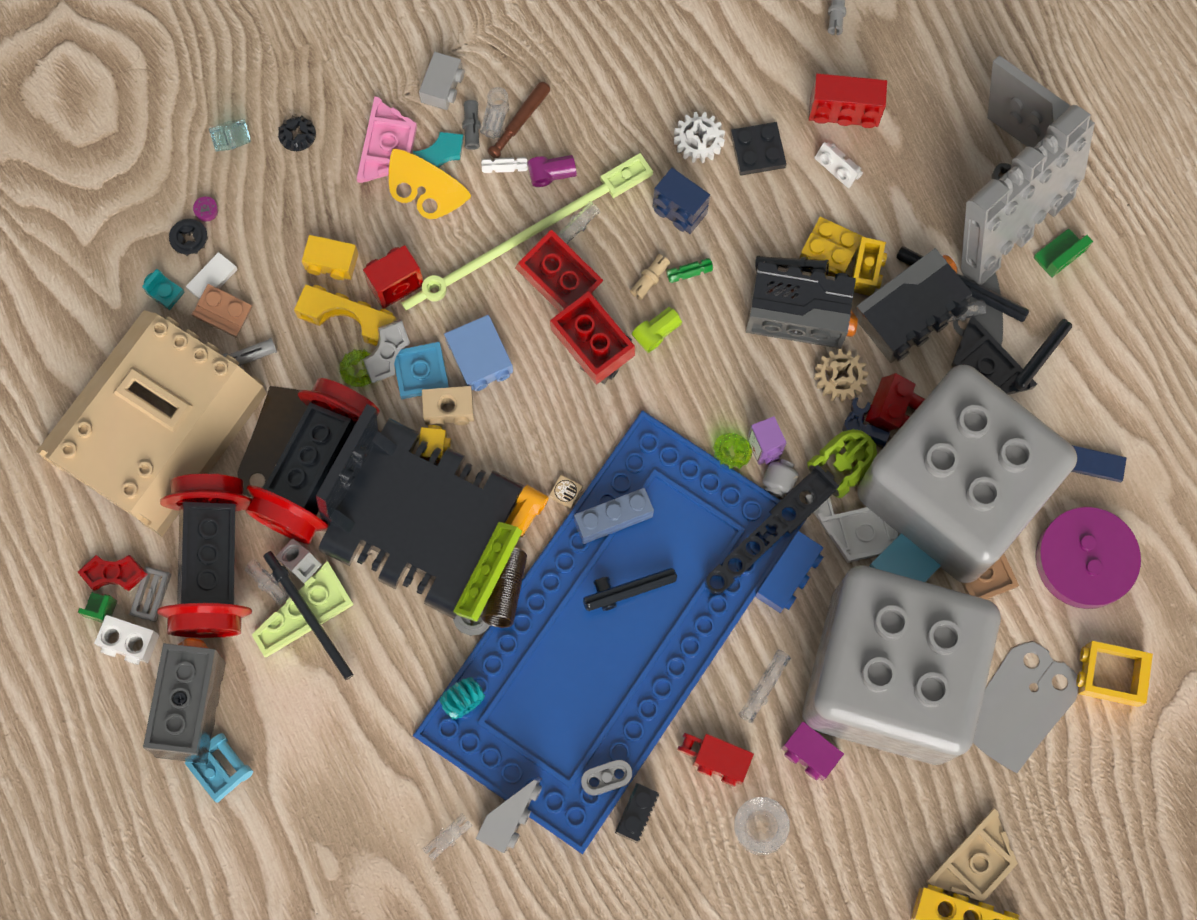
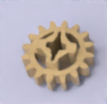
M839 349L837 355L829 351L828 358L821 357V364H817L815 368L818 373L815 374L814 380H820L816 387L817 389L824 388L823 396L830 394L831 401L839 397L840 402L843 403L845 397L852 401L855 394L860 395L862 393L861 387H865L867 381L864 379L867 378L868 372L862 371L866 363H858L859 355L853 358L851 357V350L845 355L842 349ZM853 370L856 372L857 381L855 380L856 377L853 376ZM825 371H827L826 374L830 376L829 382L826 379ZM847 371L845 377L842 376L841 378H838L836 380L837 375H841L842 373Z

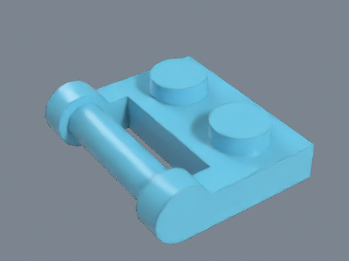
M223 733L216 735L210 740L208 764L185 762V765L217 803L253 774L250 766L245 765L227 743L228 739ZM217 749L221 751L237 771L232 776L228 774L212 754Z

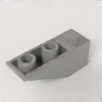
M537 777L486 816L476 839L502 853H505L509 847L513 849L520 836L516 832L520 824L525 825L531 813V810L528 809L531 800H537L542 790V787L539 786L542 778Z

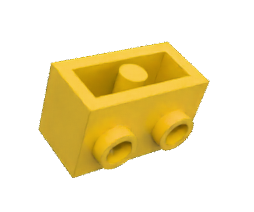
M866 237L861 238L852 277L856 278L855 293L871 296L874 294L875 289H880L883 275L879 274L880 268L885 266L887 253H884L886 242Z

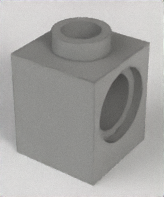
M294 539L275 556L303 583L322 565Z

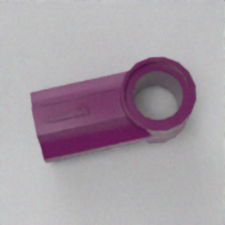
M573 155L552 159L540 156L532 158L527 162L533 187H544L551 184L554 180L577 176Z

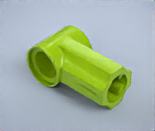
M668 307L651 321H644L632 332V336L647 353H650L663 342V338L682 325V320L674 309Z

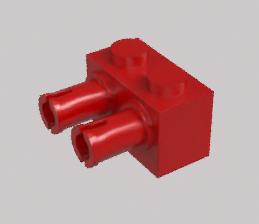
M897 373L882 377L865 421L886 431L901 428L910 418V416L905 414L907 407L909 406L916 410L925 398L914 393L916 386L914 382Z

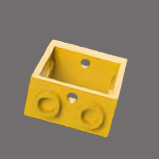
M1097 641L1087 643L1080 652V661L1083 664L1082 671L1078 672L1076 678V686L1079 687L1078 694L1137 707L1146 704L1153 653ZM1097 652L1135 659L1130 694L1092 686Z

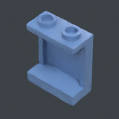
M489 315L444 333L448 348L456 360L466 385L471 386L472 390H483L489 383L495 380L498 382L504 381L513 373V365Z

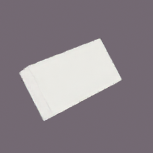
M218 252L187 284L186 288L200 299L208 284L220 289L238 269Z

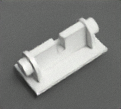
M824 142L815 159L849 189L855 179L858 180L862 176L861 167L857 166L850 158L845 160V154L834 143Z

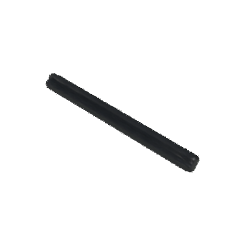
M904 246L900 248L896 256L898 260L910 266L924 257ZM957 273L971 290V297L1020 322L1026 320L1029 314L1027 308Z

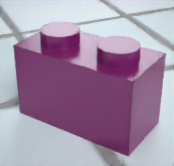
M802 722L782 747L785 751L784 756L794 764H797V762L801 763L806 767L805 772L816 781L818 778L822 781L826 779L844 755L843 752L805 722Z

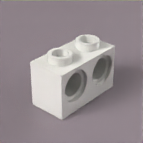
M106 615L94 644L101 647V653L115 657L116 653L125 656V661L139 665L140 661L149 663L159 634L153 630ZM119 632L118 641L110 644L109 638L111 634ZM137 640H143V647L139 651L134 652V643Z

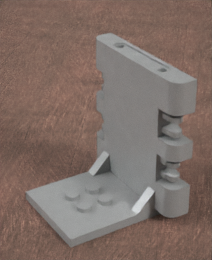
M1000 55L993 61L987 118L1024 144L1026 148L1012 160L1011 169L999 180L991 179L966 203L961 271L967 279L979 285L987 281L1001 267L1002 255H1007L1012 250L1014 243L1022 248L1034 236L1035 224H1040L1045 219L1047 213L1055 217L1076 197L1077 188L1085 177L1095 124L1090 120L1091 114L1077 105L1070 106Z

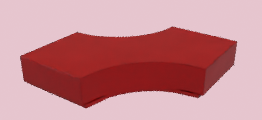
M95 555L77 571L94 591L110 584L120 585L127 591H130L148 575L131 555L118 561H105L98 555Z

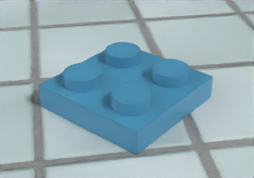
M440 342L405 348L399 351L394 366L401 400L422 396L423 389L449 388Z

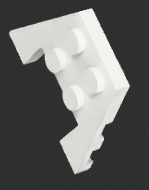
M812 494L805 496L807 504L813 502ZM829 497L813 512L847 563L879 556L898 537V532L868 507L835 515Z

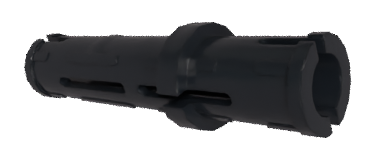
M757 256L755 260L756 271L759 262L773 261L778 264L779 268L787 269L788 265H797L802 268L803 272L811 273L813 269L824 270L826 275L829 272V260H814L804 256L801 259Z

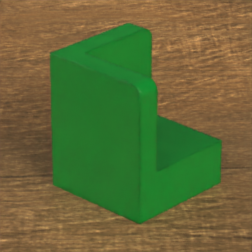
M91 592L85 609L79 608L77 613L85 618L103 623L106 615L112 617L117 600L107 594L103 596Z

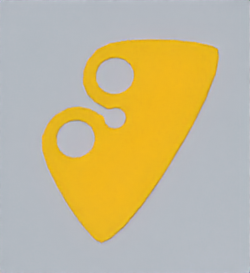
M392 150L389 162V189L396 201L401 203L411 202L418 194L417 189L423 186L426 192L420 195L417 201V210L427 219H436L452 212L470 199L469 191L441 169L404 150ZM401 183H407L411 187L412 192L406 198L400 197L396 192L397 186ZM431 198L437 202L438 207L434 213H427L423 210L422 204L426 199Z

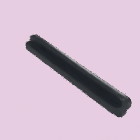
M1062 319L1013 381L1014 387L1020 391L1027 387L1072 329L1071 322H1068L1067 319Z
M669 568L585 596L583 598V605L587 611H592L674 583L677 580V574L673 568Z

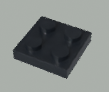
M777 122L731 129L730 135L740 176L786 168L787 163Z

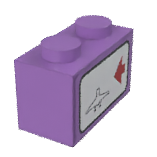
M775 416L751 425L747 440L758 465L763 463L769 465L771 462L779 461V457L786 446V440Z

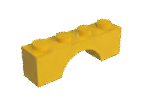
M305 284L294 308L297 318L321 326L326 320L335 316L353 318L361 325L364 342L374 346L378 344V327L397 321L394 314L386 309H380L379 311L371 308V305L366 302L358 301L357 303L351 301L344 294H331L319 285H313L312 287Z

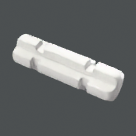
M514 157L495 158V161H491V158L482 159V172L492 173V170L496 172H514V169L527 171L528 161L526 157H517V160H514Z

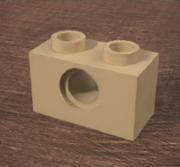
M471 386L422 390L425 425L442 427L444 423H454L455 425L462 426L474 421ZM446 404H453L455 406L450 412L442 410Z

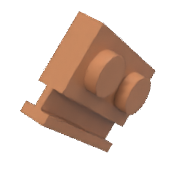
M208 284L192 316L237 338L252 309V305Z

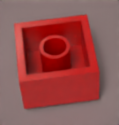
M405 245L400 248L395 247L391 249L385 257L370 261L363 269L368 287L382 309L387 308L422 287L423 278L420 267Z

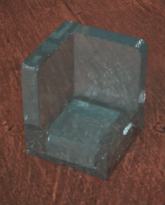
M245 119L228 121L209 128L216 152L232 150L251 142Z

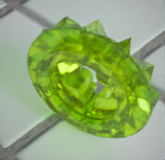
M353 349L352 352L345 353L344 358L340 361V375L351 386L363 387L371 383L366 369H360L355 374L354 367H351V365H357L362 360V366L366 368L363 359L371 353L365 349Z
M725 433L719 436L713 446L714 457L720 460V465L726 464L729 466V469L733 467L740 469L742 466L747 465L752 457V448L749 442L744 437L735 433ZM732 445L734 453H736L733 457H731L729 451Z

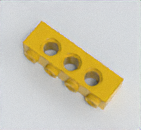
M929 884L927 888H919L911 916L912 920H963L964 913L969 910L974 914L975 920H1019L1020 917L1018 914L1005 910L1003 914L994 912V906L979 902L978 906L968 903L969 898L960 894L953 893L952 897L942 894L944 889ZM941 902H945L949 906V913L946 917H942L938 913V905Z

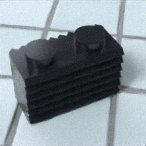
M636 783L615 834L635 843L640 842V837H642V832H644V828L647 826L646 823L649 821L650 813L653 812L655 803L659 798V793Z

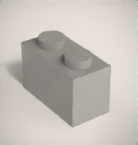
M434 51L419 90L421 103L448 110L450 103H454L456 99V86L458 82H462L465 70L462 69L461 59Z

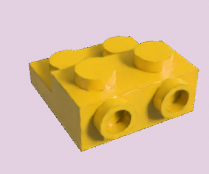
M819 217L799 259L804 256L814 260H829L828 276L835 277L837 273H846L863 236L823 217Z

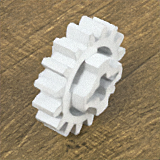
M694 112L693 118L685 115V122L679 120L678 128L674 130V136H676L674 137V145H678L677 152L684 151L683 158L686 159L691 156L693 163H695L697 158H700L702 163L705 162V157L713 160L714 153L720 154L721 147L724 146L725 139L723 138L725 131L720 130L721 122L715 124V116L708 119L706 118V112L702 114V117H698L697 112Z

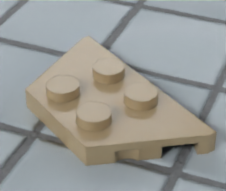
M992 809L928 878L927 884L979 902H983L1018 864L1014 852L1010 849L1009 839L1006 832L1003 831L996 809Z

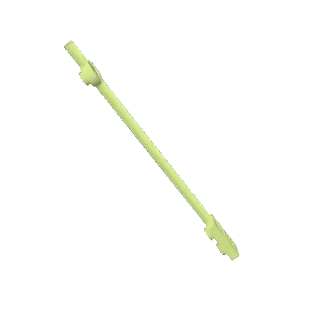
M641 153L600 176V180L603 183L601 186L443 278L436 275L427 277L422 283L421 291L401 302L403 308L406 311L425 299L430 301L443 299L447 292V286L607 192L610 193L612 198L617 197L651 177L653 170ZM437 287L439 291L432 293L431 289Z

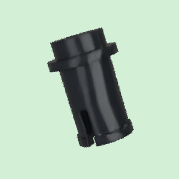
M602 577L593 582L597 592L611 588L609 577ZM615 602L603 606L602 610L607 611L614 609L617 607V604Z

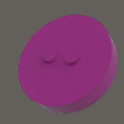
M1080 507L1066 511L1045 528L1037 543L1036 566L1043 584L1057 599L1076 608L1097 609L1117 601L1133 587L1140 572L1141 552L1134 533L1119 517L1103 509Z

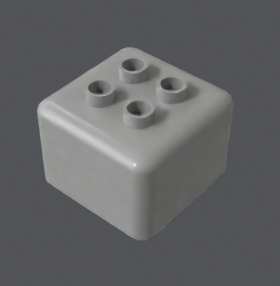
M958 365L946 374L875 457L858 486V497L866 507L899 534L902 533L939 563L940 567L954 579L962 583H970L977 580L1009 548L1074 469L1077 463V454L1070 443L975 368L969 365Z
M861 565L850 569L831 597L802 711L804 722L816 732L932 765L944 764L966 753L973 744L1001 622V614L998 607L987 599Z

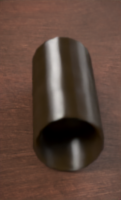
M514 547L483 609L481 618L488 625L507 628L514 624L527 560V554L519 548Z

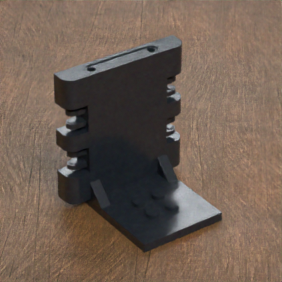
M367 404L316 494L321 520L329 526L320 542L319 551L350 566L361 545H364L357 563L362 565L366 562L372 549L379 553L373 561L371 570L376 572L385 556L388 557L378 577L379 582L396 589L406 569L409 568L410 570L402 585L405 587L411 585L417 572L424 576L417 587V593L422 595L430 579L434 582L425 598L424 604L455 619L457 614L453 611L498 522H506L524 485L493 470L482 489L480 485L486 475L485 471L481 470L478 472L472 484L466 481L467 476H469L472 470V465L467 463L460 476H456L465 460V455L448 447L438 466H436L435 464L442 451L436 448L433 450L429 461L422 459L421 457L425 453L428 444L424 440L419 445L415 454H412L420 438V433L391 418L388 419L380 433L378 431L377 409Z

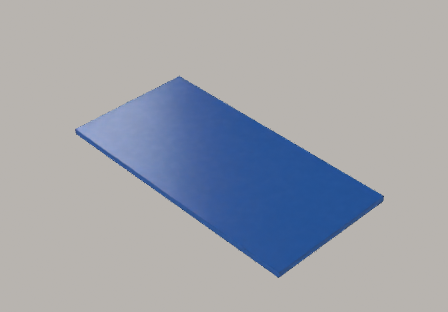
M642 410L523 578L514 624L507 628L490 625L444 690L446 692L456 682L458 683L462 679L472 677L483 689L484 700L474 710L470 711L469 714H465L462 718L452 719L443 710L439 698L413 734V737L505 801L537 777L542 778L539 783L542 790L537 800H531L528 807L531 810L529 818L583 855L805 521L791 534L786 532L740 577L735 578V582L727 590L717 595L710 593L705 585L709 573L719 564L723 565L724 559L771 515L769 511L781 500ZM645 488L654 509L652 518L583 544L574 523L575 514ZM785 508L782 510V517L786 521L795 519L796 515L793 509ZM766 526L767 531L760 539L764 542L770 535L777 536L775 534L776 527L769 528ZM749 542L746 545V550L749 554L756 555L760 552V546L756 542ZM731 559L728 562V568L732 572H738L742 569V563L738 559ZM669 568H673L677 574L676 582L616 602L617 607L611 610L603 611L602 607L587 611L583 605V598L585 596L597 593L593 582L602 577H609L612 588ZM713 576L710 579V585L714 589H721L724 586V580L720 576ZM615 760H623L630 765L632 778L627 785L595 796L589 795L583 790L581 780L587 770ZM618 769L614 772V776L617 779H621L624 776V772ZM591 778L589 781L592 787H597L600 783L597 778Z

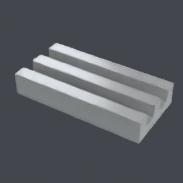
M145 567L148 575L140 582L130 615L156 622L158 617L157 609L162 605L172 574ZM154 574L143 610L139 612L150 575ZM162 576V580L151 613L148 614L157 585L159 583L160 577Z

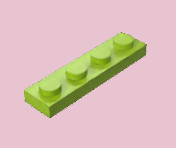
M498 522L453 612L461 617L478 621L522 533L521 529Z

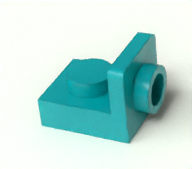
M159 269L148 274L142 285V288L149 297L169 311L185 293L181 287L166 278Z

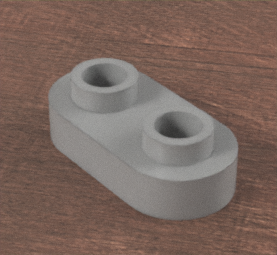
M615 760L589 769L582 776V788L587 794L595 796L623 787L630 782L632 769L623 760ZM618 769L624 772V776L621 779H617L614 776V772ZM591 778L599 780L600 783L597 787H592L589 784Z

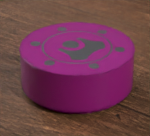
M205 196L195 201L193 211L200 221L209 222L218 215V206L214 199Z

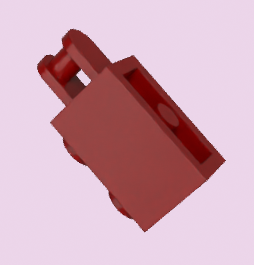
M687 733L683 734V743L681 746H678L677 750L696 758L693 765L698 767L697 771L710 777L712 773L721 776L723 783L733 787L744 782L754 753L709 734H706L703 740ZM693 743L701 745L698 753L691 751Z

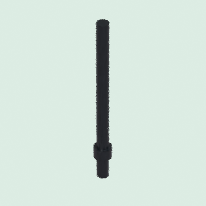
M272 551L264 554V559L273 571L272 576L277 583L282 584L345 681L353 677V672L289 578L290 573L286 567L281 566Z

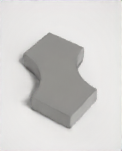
M402 320L378 327V344L375 350L363 359L372 383L395 375L394 362L396 356L402 348L410 344Z

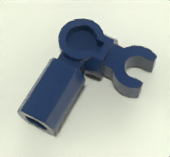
M855 397L851 404L852 412L848 414L842 431L861 430L868 434L877 446L884 448L890 432L868 423L867 425L863 424L864 416L868 413L871 403L867 402L865 408H859L857 406L858 398Z

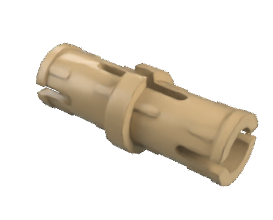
M657 255V258L649 268L642 271V277L631 288L630 293L634 297L638 295V300H642L653 285H657L659 282L658 278L670 265V261L666 257L662 260L663 255Z

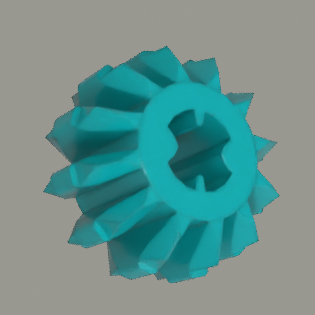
M469 677L449 687L439 701L445 713L452 719L462 718L465 714H469L470 711L480 705L485 695L479 683L472 677Z

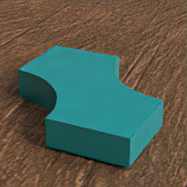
M440 132L438 139L432 146L424 150L413 151V154L440 168L446 162L461 160L464 136L463 134Z

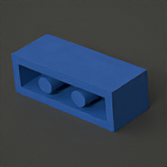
M798 531L755 597L779 613L784 608L789 610L797 598L793 595L798 587L803 589L810 579V576L807 575L810 568L816 569L824 558L820 554L824 547Z

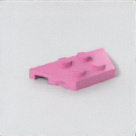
M375 96L357 174L358 183L388 176L392 150L399 149L412 154L417 131V124L414 121L402 116L398 110L393 107L390 108L379 97Z

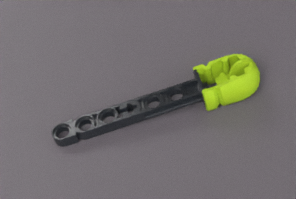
M852 429L843 431L830 440L820 450V455L813 456L807 462L810 473L769 511L771 515L724 559L722 566L719 564L709 573L705 581L707 590L716 595L723 593L735 582V578L740 577L786 532L791 534L831 495L843 498L849 492L850 487L855 486L862 480L877 456L876 444L872 438L861 430ZM846 443L847 445L844 447L846 452L843 455L839 454ZM832 454L836 455V461L833 466L840 473L844 470L851 471L853 468L851 464L855 460L858 462L852 470L853 473L850 476H846L841 481L840 486L833 480L835 477L828 470L825 472L820 467L827 462ZM803 491L810 492L813 496V502L810 504L802 503L799 498L800 493ZM785 508L793 509L796 515L795 519L786 521L782 517V510ZM766 526L769 528L776 527L775 534L777 536L770 535L764 542L760 539L767 531ZM756 542L760 546V552L756 555L749 554L746 550L747 543ZM734 558L740 560L742 569L738 572H732L728 568L729 560ZM711 577H722L724 586L721 589H714L710 585Z

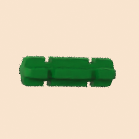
M710 258L702 259L700 263L695 261L681 265L679 269H676V267L668 269L666 273L668 281L674 283L679 281L680 278L684 280L701 275V272L704 274L712 272L713 263Z

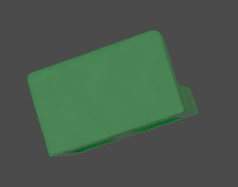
M1067 229L1036 253L1034 259L1053 278L1086 252L1093 243V240L1088 235L1080 240L1070 229Z

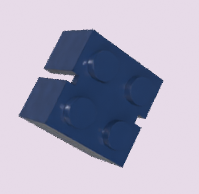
M671 168L654 188V211L660 217H666L671 220L673 225L682 232L686 231L691 234L708 213L710 194L674 168Z

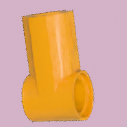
M527 484L521 491L516 501L517 505L507 519L506 524L521 529L520 537L523 538L535 516L540 515L549 496Z

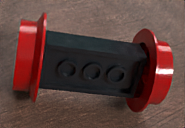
M318 378L311 391L300 390L298 392V397L308 407L264 488L248 485L246 488L252 497L246 509V513L266 527L303 544H310L316 531H327L329 527L323 520L317 517L319 507L316 494L365 406L368 404L376 408L377 416L380 413L379 408L360 393L326 378Z
M221 474L178 476L171 480V494L160 499V504L163 507L179 511L177 604L157 609L159 615L167 618L168 635L187 638L237 636L241 634L242 618L252 614L251 608L234 605L235 511L247 509L252 500L244 496V481L240 478Z

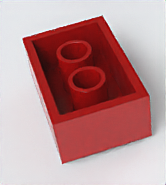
M816 73L810 95L809 121H815L819 124L827 122L838 123L841 126L860 125L864 128L878 127L886 107L887 80Z
M552 229L515 267L559 312L563 311L588 291L592 293L604 281Z
M589 291L550 320L551 331L596 385L635 356V345Z

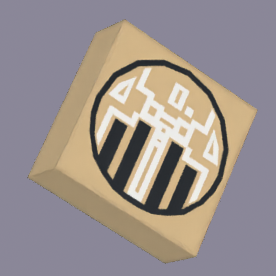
M560 475L549 498L571 509L583 486Z

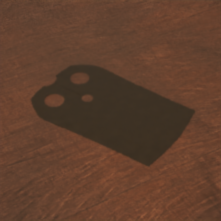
M269 387L257 424L238 469V478L244 481V495L251 497L246 488L250 485L249 480L253 474H262L265 477L266 484L308 406L298 397L300 390Z

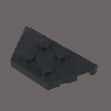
M971 317L951 365L953 367L958 365L972 366L1008 395L1035 388L1037 383L1033 379L1022 391L1013 386V381L1023 368L974 317Z

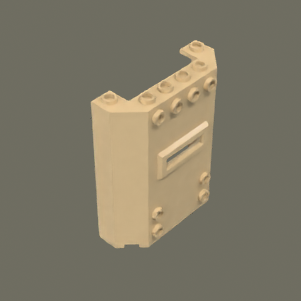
M143 310L36 452L43 459L61 471H66L163 537L179 515V511L163 507L160 504L161 498L171 494V480L182 475L209 474L264 399L267 392L263 387L264 383L238 366L240 363L232 356L227 355L224 357L218 353L220 350L213 344L200 342L198 335L189 329L186 332L179 328V323L168 316L165 319L155 312ZM136 381L176 407L177 410L169 417L128 389Z

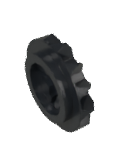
M292 115L290 119L283 120L281 127H278L279 141L283 147L290 151L297 152L309 148L316 137V130L311 120L303 116L295 117ZM300 126V131L303 134H297L294 138L293 133L290 131H296Z
M183 219L177 222L169 233L171 247L178 254L181 253L186 256L198 254L199 250L205 248V243L208 240L206 228L195 219ZM182 234L188 235V236H190L191 234H193L192 236H193L195 242L188 240V241L185 243L186 240L184 239V237L182 236Z

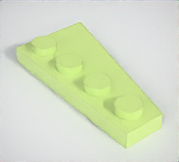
M328 561L299 590V593L320 624L325 623L354 605ZM289 598L277 612H274L252 634V637L266 658L310 632L311 628L291 598Z

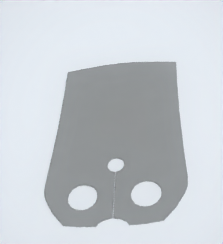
M1035 642L1025 643L1013 648L1007 654L985 689L973 743L993 760L1018 773L1041 741L1075 702L1078 694V686H1076L1077 674L1064 662L1058 663L1053 661L1049 651ZM1027 653H1034L1039 657V665L1036 668L1030 669L1024 665L1023 658ZM1062 674L1067 678L1068 686L1066 689L1057 690L1053 687L1052 679L1055 675ZM1031 683L1038 685L1039 689L1037 692L1030 691L1029 686Z

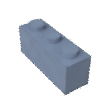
M645 488L575 514L574 523L583 544L652 518L654 509Z

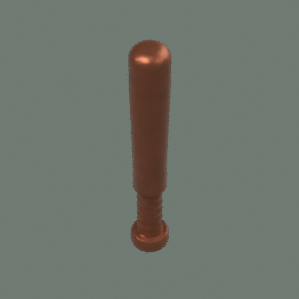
M539 82L506 126L500 139H498L494 146L488 148L487 152L493 158L501 156V151L507 142H509L512 136L514 137L549 94L550 86L546 82Z

